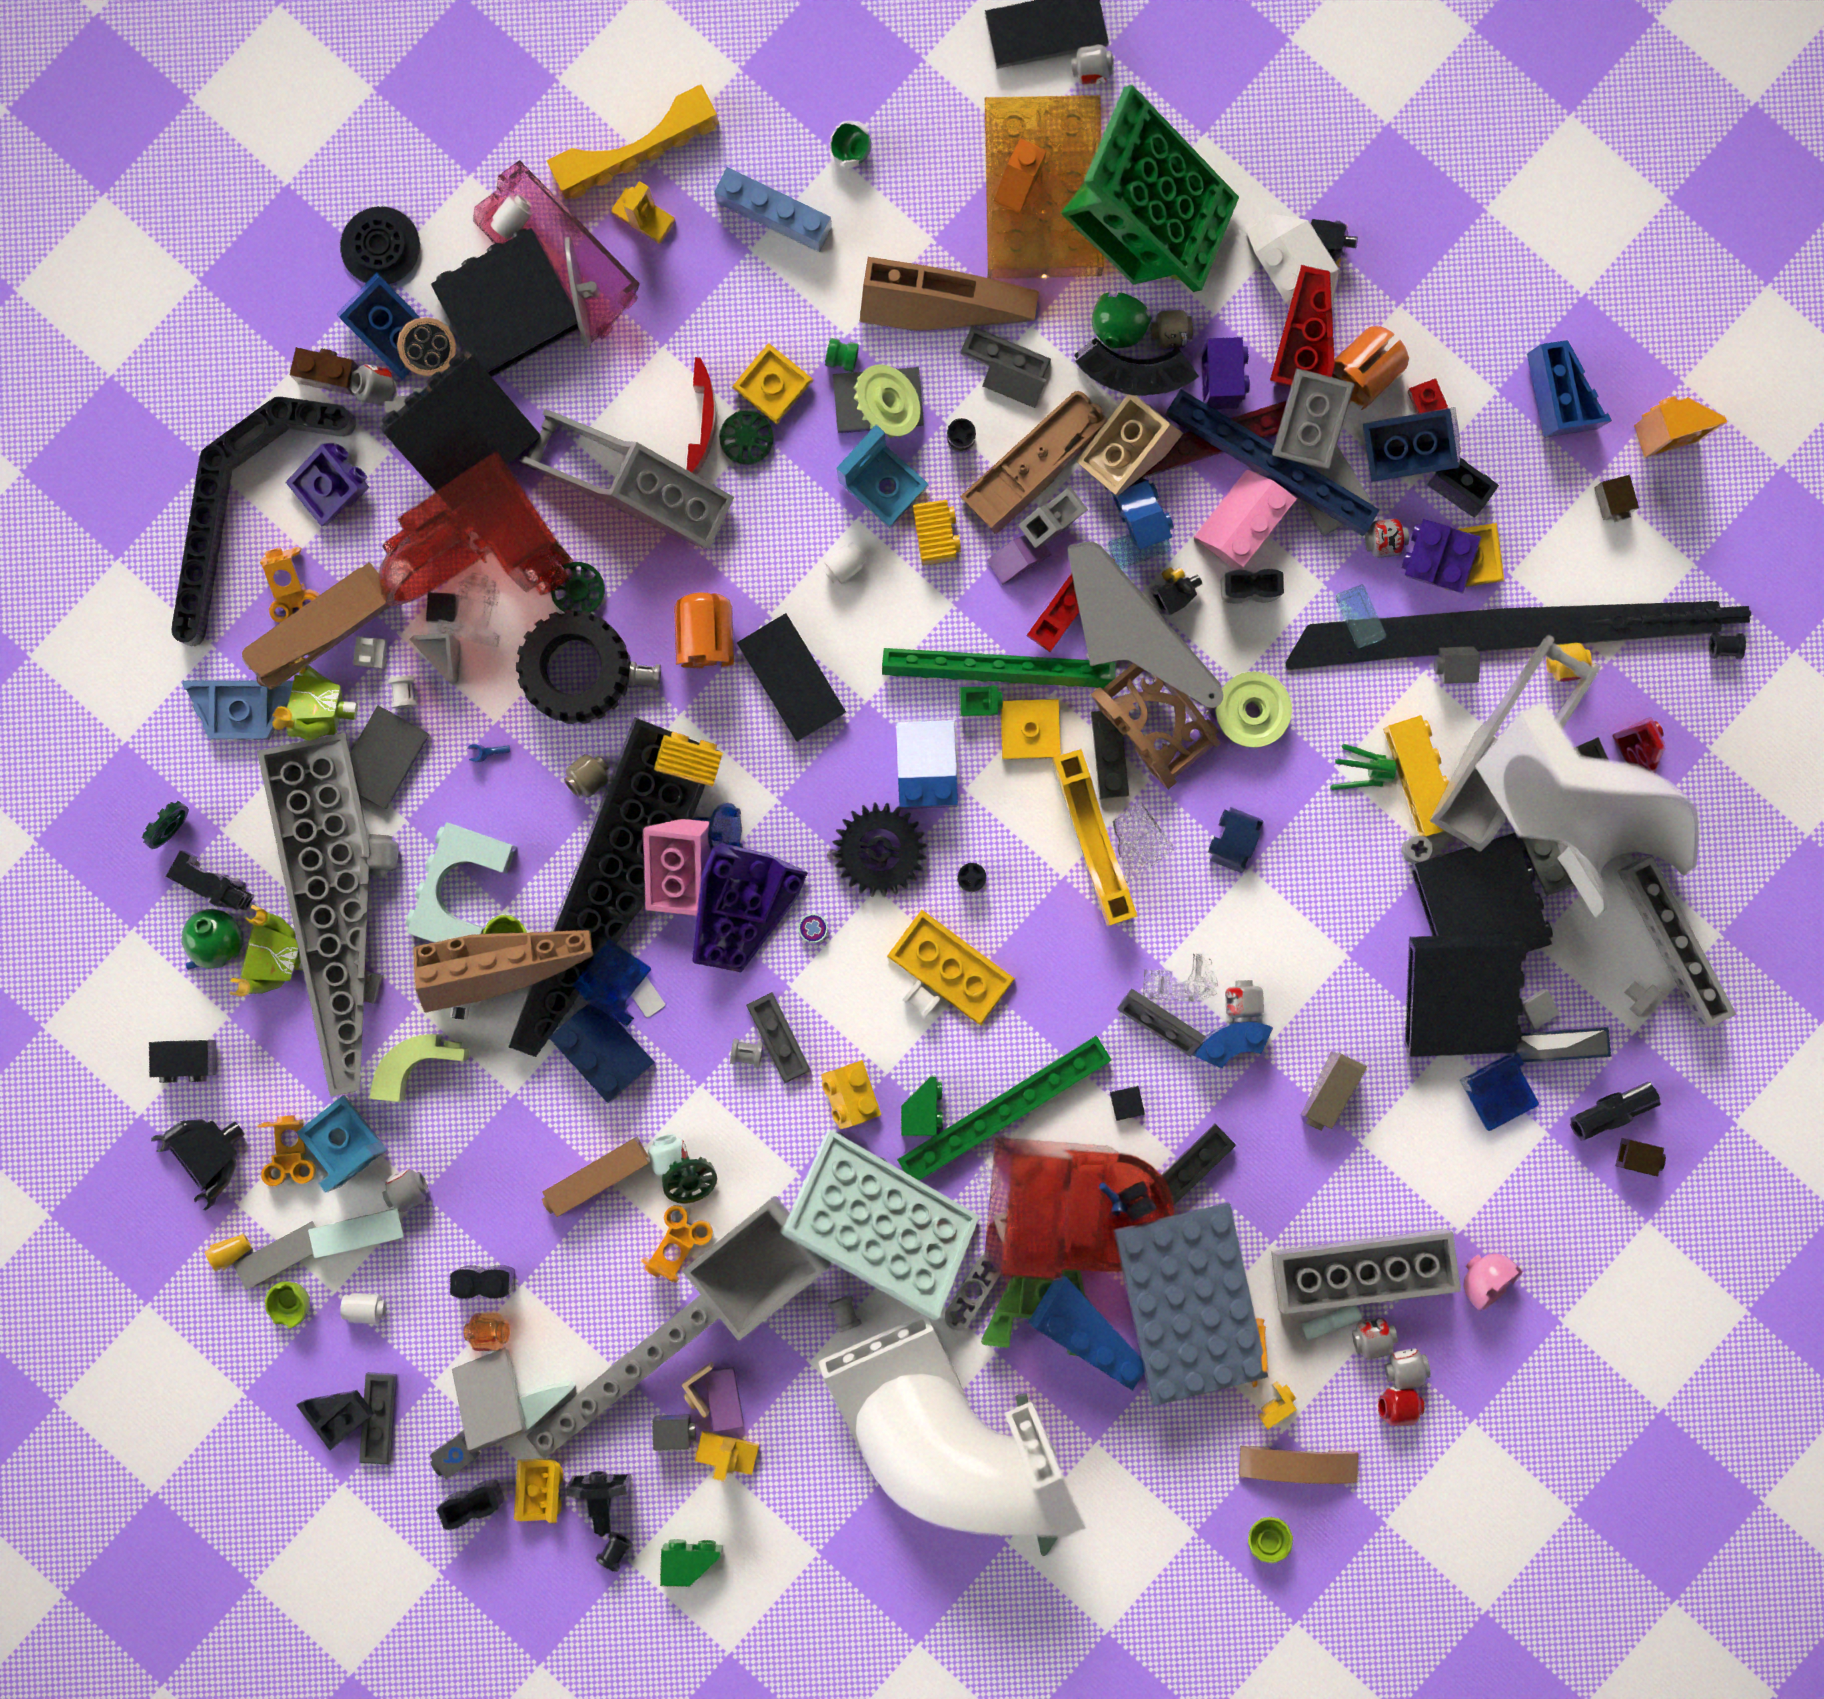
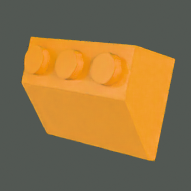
M1672 396L1659 401V405L1650 408V412L1641 415L1642 419L1634 427L1644 458L1699 442L1726 424L1727 419L1725 416L1689 397L1677 400V396Z

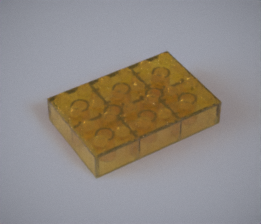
M1101 95L984 97L987 278L1102 277L1104 256L1060 214L1082 186L1100 144ZM1021 138L1047 150L1045 163L1019 214L994 202V198L1007 164Z

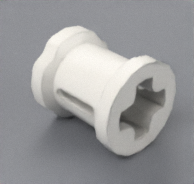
M399 676L388 679V684L392 686V709L417 706L412 683L415 681L414 676Z
M918 980L902 1001L911 1003L921 1012V1016L925 1019L941 998L932 996L921 986V982Z

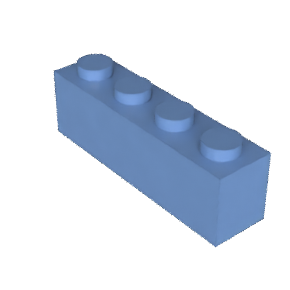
M726 167L714 191L718 204L819 253L832 229L830 216L729 167Z

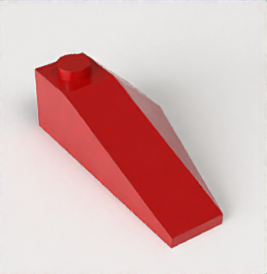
M1301 265L1270 377L1272 384L1288 388L1292 386L1296 368L1328 377L1333 375L1335 356L1330 271Z
M1649 717L1612 734L1626 764L1641 767L1655 774L1665 749V742L1662 738L1664 732L1657 721Z

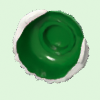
M844 121L839 123V126H836V130L831 135L832 141L829 143L831 158L845 169L856 167L871 152L872 141L868 128L859 121Z

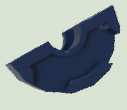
M1230 807L1229 811L1224 809L1218 823L1219 826L1223 827L1219 838L1213 837L1208 849V853L1212 854L1210 861L1243 873L1248 858L1252 857L1261 833L1259 830L1264 822L1263 819Z

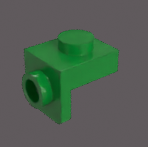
M997 685L959 687V717L998 715V709L1003 707L1002 692H998Z

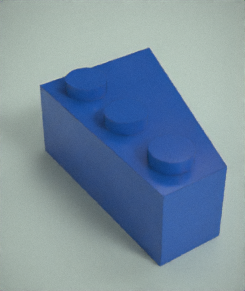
M1568 340L1540 344L1527 353L1544 438L1597 430L1612 421L1608 413L1605 414L1598 402L1597 397L1599 396L1595 388L1592 390L1584 376L1585 370Z

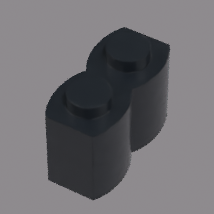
M1263 569L1255 573L1248 570H1232L1224 574L1220 580L1221 600L1227 603H1243L1249 599L1255 602L1268 603L1279 599L1284 594V575L1282 571L1276 569Z
M466 1265L450 1273V1295L456 1298L469 1299L480 1294L486 1298L497 1299L505 1297L515 1290V1269L507 1265H495L487 1269L477 1265Z
M485 1480L475 1485L470 1491H458L449 1495L437 1507L436 1511L443 1529L453 1530L462 1527L471 1518L479 1519L493 1514L505 1498L498 1480Z

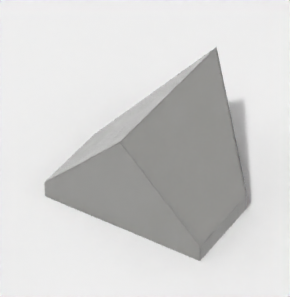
M450 633L413 635L409 639L450 684L455 685L458 682L460 641Z

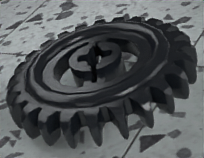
M874 802L871 812H869L865 805H862L861 816L852 810L851 814L854 821L842 820L847 827L846 830L836 829L842 840L832 841L834 845L840 847V850L833 852L832 856L839 857L842 860L835 864V868H845L840 878L844 879L851 876L852 878L848 886L853 887L859 883L860 894L868 887L871 897H874L877 889H880L882 897L885 898L889 888L897 895V885L900 884L903 888L908 889L907 878L917 881L913 870H924L917 861L927 859V856L919 853V850L926 848L928 845L918 842L925 833L914 831L919 822L916 821L909 824L908 821L911 813L908 812L901 817V808L899 806L892 813L890 812L888 802L882 811L879 810L876 802ZM874 829H885L891 831L898 838L901 848L892 847L891 842L883 836L873 837L868 843L861 842V839L867 832ZM878 842H883L884 848L888 849V851L899 852V854L887 852L882 853L881 857H876L875 851H872L870 848L877 846ZM859 852L867 853L869 858L876 863L887 862L891 857L899 858V861L886 871H874L867 868L861 862Z

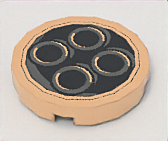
M420 317L407 323L399 333L397 342L399 357L405 366L415 374L432 376L438 371L443 372L450 366L448 363L456 353L455 337L449 327L440 320L431 317Z

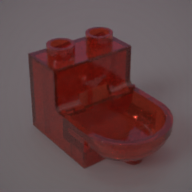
M495 452L397 518L403 530L382 545L387 555L381 562L378 581L381 596L389 606H398L414 601L428 592L434 591L479 560L487 563L486 556L493 553L505 573L524 592L527 593L535 587L542 596L552 592L567 581L569 575L563 565L574 560L518 477L498 452Z
M995 1137L984 1254L1001 1276L1061 1280L1062 1269L1122 1272L1113 1230L1174 1216L1173 1198L1165 1179L1151 1164L1135 1155L1118 1152L1108 1145ZM1138 1182H1145L1148 1188L1147 1195L1150 1199L1154 1200L1157 1206L1156 1210L1134 1221H1130L1128 1215L1120 1212V1216L1111 1214L1112 1201L1099 1188L1101 1183H1105L1114 1193L1118 1194L1120 1191Z

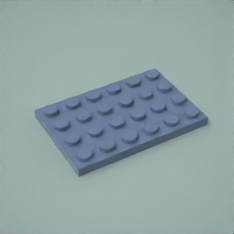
M1227 1202L1113 1230L1153 1406L1268 1378V1373L1262 1370L1261 1356L1263 1350L1230 1203Z

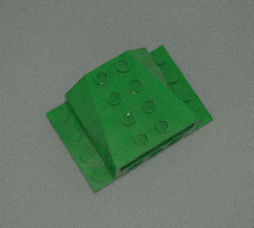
M1131 84L1123 87L1082 186L1060 214L1133 285L1176 275L1192 292L1202 291L1239 196L1137 88Z

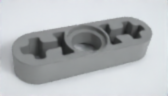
M986 1252L978 1257L945 1310V1322L951 1329L959 1331L968 1327L1001 1275L1003 1265L997 1254ZM991 1259H994V1266L997 1270L987 1273L985 1280L990 1281L988 1285L981 1279L973 1277L975 1272L979 1276L983 1273L984 1266L982 1262L984 1260L989 1262ZM970 1283H977L981 1286L982 1294L978 1299H969L966 1296L965 1288ZM961 1297L965 1303L973 1305L974 1308L970 1310L969 1307H966L963 1312V1317L966 1318L965 1321L959 1320L955 1324L952 1322L953 1316L950 1312L952 1310L955 1312L959 1311L962 1303L957 1302V1300Z

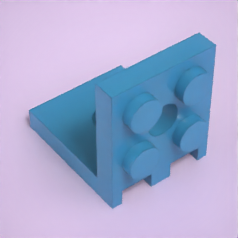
M877 425L872 428L836 468L838 482L889 528L929 486L920 475L886 446L885 432ZM890 479L895 482L896 489L893 493L884 494L880 491L879 485L883 480Z
M345 1095L337 1099L296 1132L329 1174L318 1183L325 1193L344 1186L347 1181L363 1171L377 1157L388 1151ZM336 1128L342 1129L346 1134V1140L342 1145L335 1144L331 1139V1134Z

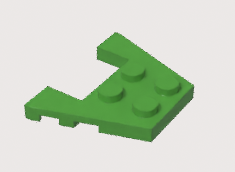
M1020 1258L982 1337L981 1343L987 1346L1009 1348L1013 1318L1030 1319L1058 1273L1067 1277L1085 1296L1080 1266ZM1067 1350V1354L1077 1356L1071 1351Z

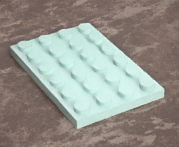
M829 1130L821 1143L781 1234L932 1320H936L941 1315L980 1216L838 1133Z

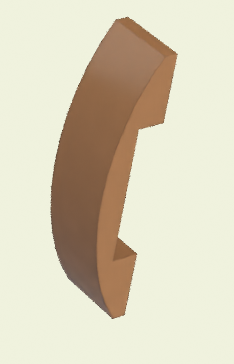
M1240 1445L1239 1476L1291 1483H1357L1359 1453L1328 1450V1452L1275 1450L1270 1447Z

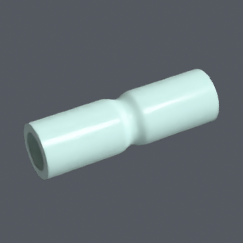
M1357 1305L1347 1306L1332 1312L1330 1315H1324L1301 1324V1328L1306 1340L1309 1341L1330 1333L1334 1329H1341L1362 1321V1316Z

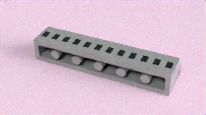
M1654 857L1642 858L1617 871L1699 1027L1711 1028L1735 1016L1736 1012Z

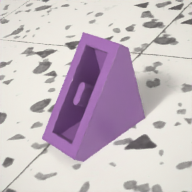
M1026 535L1012 540L987 561L1003 585L1052 554L1046 544L1035 548Z

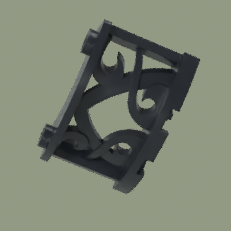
M1094 338L1074 355L1076 358L1075 363L1091 379L1102 386L1123 394L1146 396L1168 393L1182 388L1199 377L1194 367L1179 348H1174L1157 357L1137 359L1113 352L1098 338Z

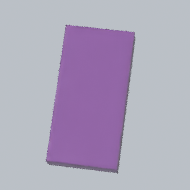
M734 1367L709 1371L705 1374V1381L714 1432L743 1427L744 1421Z

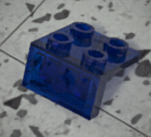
M608 940L573 986L587 1002L628 1027L634 1017L627 1010L629 1004L626 1001L651 971V967L612 940Z
M1509 1053L1459 1080L1487 1131H1492L1539 1105L1520 1069L1524 1062L1518 1053Z

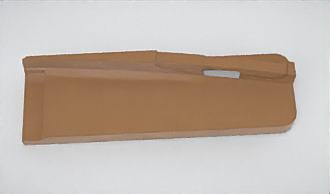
M1082 391L1073 392L960 496L961 499L990 527L994 534L999 533L1050 486L1066 465L1093 440L1107 422L1106 416L1102 413V407L1098 404H1093L1090 398ZM1078 434L1079 438L1068 450V452H1066L1065 449Z
M368 562L245 647L242 651V660L249 670L255 673L256 681L260 686L268 687L269 690L275 689L399 601L400 594L395 593L374 566ZM308 654L309 657L289 666V663Z

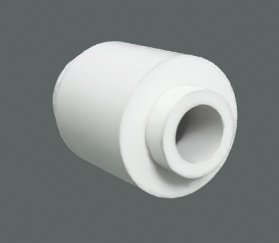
M519 194L516 197L509 195L494 214V221L491 223V227L502 237L510 239L515 232L521 230L533 213L529 209L531 207L530 202Z
M852 542L848 546H842L825 560L826 568L823 571L832 583L839 581L843 584L863 568L862 564L867 559Z
M351 1293L350 1296L344 1295L340 1308L341 1319H347L349 1323L378 1324L380 1318H385L387 1304L386 1301L382 1300L380 1294Z

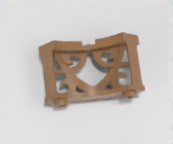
M1133 663L1103 689L1097 688L1091 693V696L1099 710L1115 725L1122 735L1127 734L1132 743L1136 745L1135 751L1146 764L1151 774L1169 790L1177 783L1175 778L1212 746L1217 748L1221 744L1216 736L1219 731L1211 720L1203 717L1186 694L1154 676L1155 681L1152 685L1147 684L1145 678H1142L1140 686L1143 692H1138L1132 681L1145 670ZM1163 685L1171 692V694L1160 692L1163 688ZM1127 686L1130 691L1129 694L1111 699ZM1144 701L1161 702L1174 706L1175 725L1172 736L1164 732H1151L1145 736L1143 735L1141 730L1145 726L1148 717ZM1132 703H1137L1140 710V717L1137 720H1133L1129 716L1130 710H1137ZM1186 712H1187V714L1189 715V717H1190L1191 720H1192V721L1187 722V723H1186ZM1192 729L1198 730L1201 737L1185 749L1181 745L1182 739L1186 742L1194 741L1190 737V732ZM1162 738L1170 744L1167 746L1165 743H1162V748L1156 750L1154 742L1156 739ZM1177 751L1181 753L1174 760H1172Z

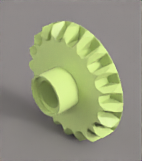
M873 365L864 370L857 378L858 382L854 386V389L857 391L854 399L859 403L857 410H861L864 414L862 420L870 422V429L877 425L889 438L895 436L900 438L910 433L916 427L920 418V402L911 382L900 371L888 365Z
M1253 671L1241 673L1230 679L1223 686V701L1216 707L1215 714L1218 725L1224 735L1230 738L1232 742L1243 747L1257 748L1269 745L1283 735L1291 720L1292 703L1286 688L1281 682L1266 673ZM1248 703L1258 706L1260 713L1257 718L1247 715L1245 708Z

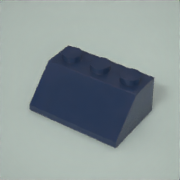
M1456 407L1371 421L1363 424L1371 482L1460 467V433Z
M598 998L593 999L549 1037L553 1044L607 1103L617 1098L655 1063Z

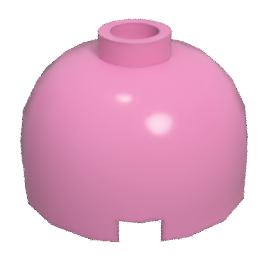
M1488 1254L1483 1258L1476 1255L1465 1266L1469 1270L1464 1277L1463 1287L1465 1294L1479 1311L1485 1310L1506 1292L1505 1289L1510 1285V1282L1514 1284L1519 1279L1523 1270L1510 1258L1501 1254Z

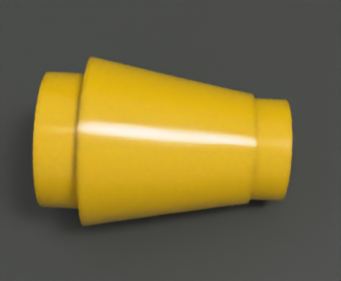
M243 1233L239 1236L211 1244L210 1249L204 1252L211 1267L217 1272L220 1269L226 1270L247 1253L248 1250L252 1249V1246Z

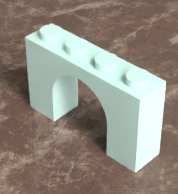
M446 822L445 826H441L435 838V843L438 844L434 855L431 854L425 866V870L428 871L425 882L421 881L415 895V898L418 899L415 910H410L405 923L406 926H409L406 933L431 942L473 934H483L484 927L453 916L446 909L441 896L442 884L446 875L453 868L464 863H476L508 874L517 846Z

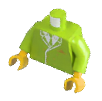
M305 656L289 663V666L305 659ZM308 665L299 671V675L294 676L288 707L280 706L274 711L272 715L275 719L272 724L276 730H282L286 727L289 737H300L306 741H312L325 735L337 733L340 719L356 720L358 704L355 702H343L341 686L333 683Z
M255 905L251 906L257 912L255 918L249 919L246 917V921L253 925L240 973L242 979L231 978L230 982L238 983V989L235 992H230V995L243 997L247 994H263L282 987L285 981H290L293 969L303 971L295 930L282 917L266 912Z

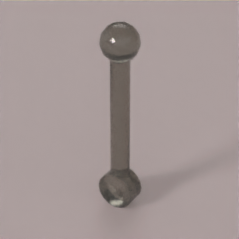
M831 849L827 852V858L830 861L842 860L839 857L832 856V853L836 850ZM860 857L862 863L876 865L879 869H884L887 866V861L876 863L870 858Z

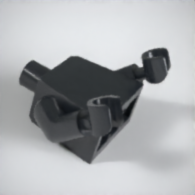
M203 1119L184 1120L165 1131L164 1134L153 1136L151 1142L161 1139L163 1142L162 1148L156 1150V1152H164L170 1149L198 1188L203 1191L194 1198V1202L196 1203L202 1197L206 1198L208 1204L203 1209L205 1211L215 1204L216 1198L229 1185L237 1167L235 1158L238 1154L232 1144L245 1134L235 1121L223 1130H220L213 1120L209 1122Z

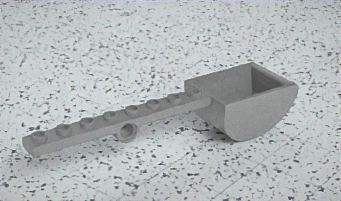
M777 1196L770 1198L682 1271L700 1293L698 1297L629 1353H626L603 1374L526 1436L544 1460L719 1318L735 1338L740 1341L830 1268L831 1262L781 1234L790 1212Z

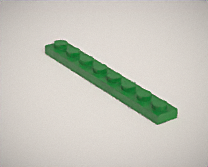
M883 648L882 675H892L895 677L909 676L976 680L981 682H1008L1012 684L1027 683L1067 687H1100L1101 689L1116 678L1115 661L1090 666L1089 660L896 648Z
M1097 1035L897 1160L905 1173L920 1181L1106 1065L1112 1059Z

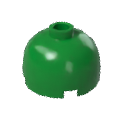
M1110 292L1104 293L1098 298L1092 314L1091 321L1094 333L1109 348L1120 349L1134 346L1146 334L1152 319L1151 314L1148 317L1145 304L1133 296L1118 292L1117 297H1108Z
M205 909L193 914L186 921L181 934V943L187 956L197 966L214 969L225 966L226 961L232 957L235 959L239 955L244 944V934L238 922L225 911Z

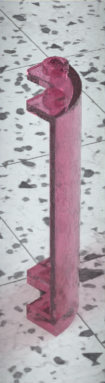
M519 160L498 175L496 191L474 206L473 222L494 244L507 242L510 239L502 237L491 227V223L494 221L493 216L509 195L516 197L519 194L530 202L531 207L529 209L533 214L521 229L526 228L528 230L532 228L538 234L573 300L565 251V238L571 237L579 264L582 284L593 281L601 291L599 297L585 299L591 343L599 337L604 339L612 332L614 328L612 324L620 317L624 310L629 309L637 301L638 296L636 292L640 283Z

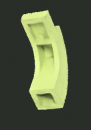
M425 1034L406 1039L387 1052L378 1064L372 1079L370 1099L394 1102L405 1101L409 1074L419 1062L427 1058L467 1061L470 1049L461 1048L462 1042L444 1041V1046H441L442 1034Z

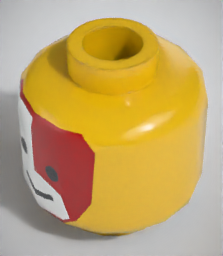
M1569 643L1557 645L1562 648L1561 651L1580 662L1584 661L1592 666L1590 650L1585 649L1582 644ZM1546 657L1547 672L1552 673L1558 682L1582 679L1574 674L1572 669L1557 660L1553 661Z

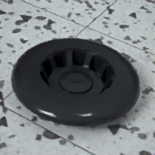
M375 206L360 211L347 223L341 235L340 253L348 271L360 281L367 283L378 273L388 284H392L403 279L415 266L420 253V238L415 225L404 213L391 207ZM395 236H400V240H396ZM396 247H399L398 253L395 252ZM366 257L370 259L369 263L365 262ZM394 257L391 261L387 262L389 258ZM376 262H382V265H376Z

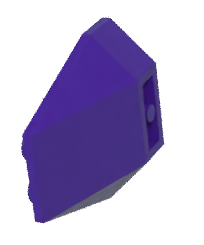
M724 843L713 848L701 875L692 962L699 965L742 972L797 900L808 872L768 853Z

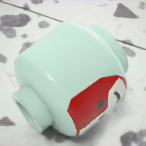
M667 1134L655 1138L653 1144L648 1149L652 1169L658 1176L666 1174L670 1169L669 1165L673 1164L674 1161L677 1163L682 1162L681 1158L684 1157L686 1159L688 1156L684 1140L676 1138L675 1134Z

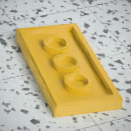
M922 909L887 955V957L980 1026L1015 980L1014 977Z

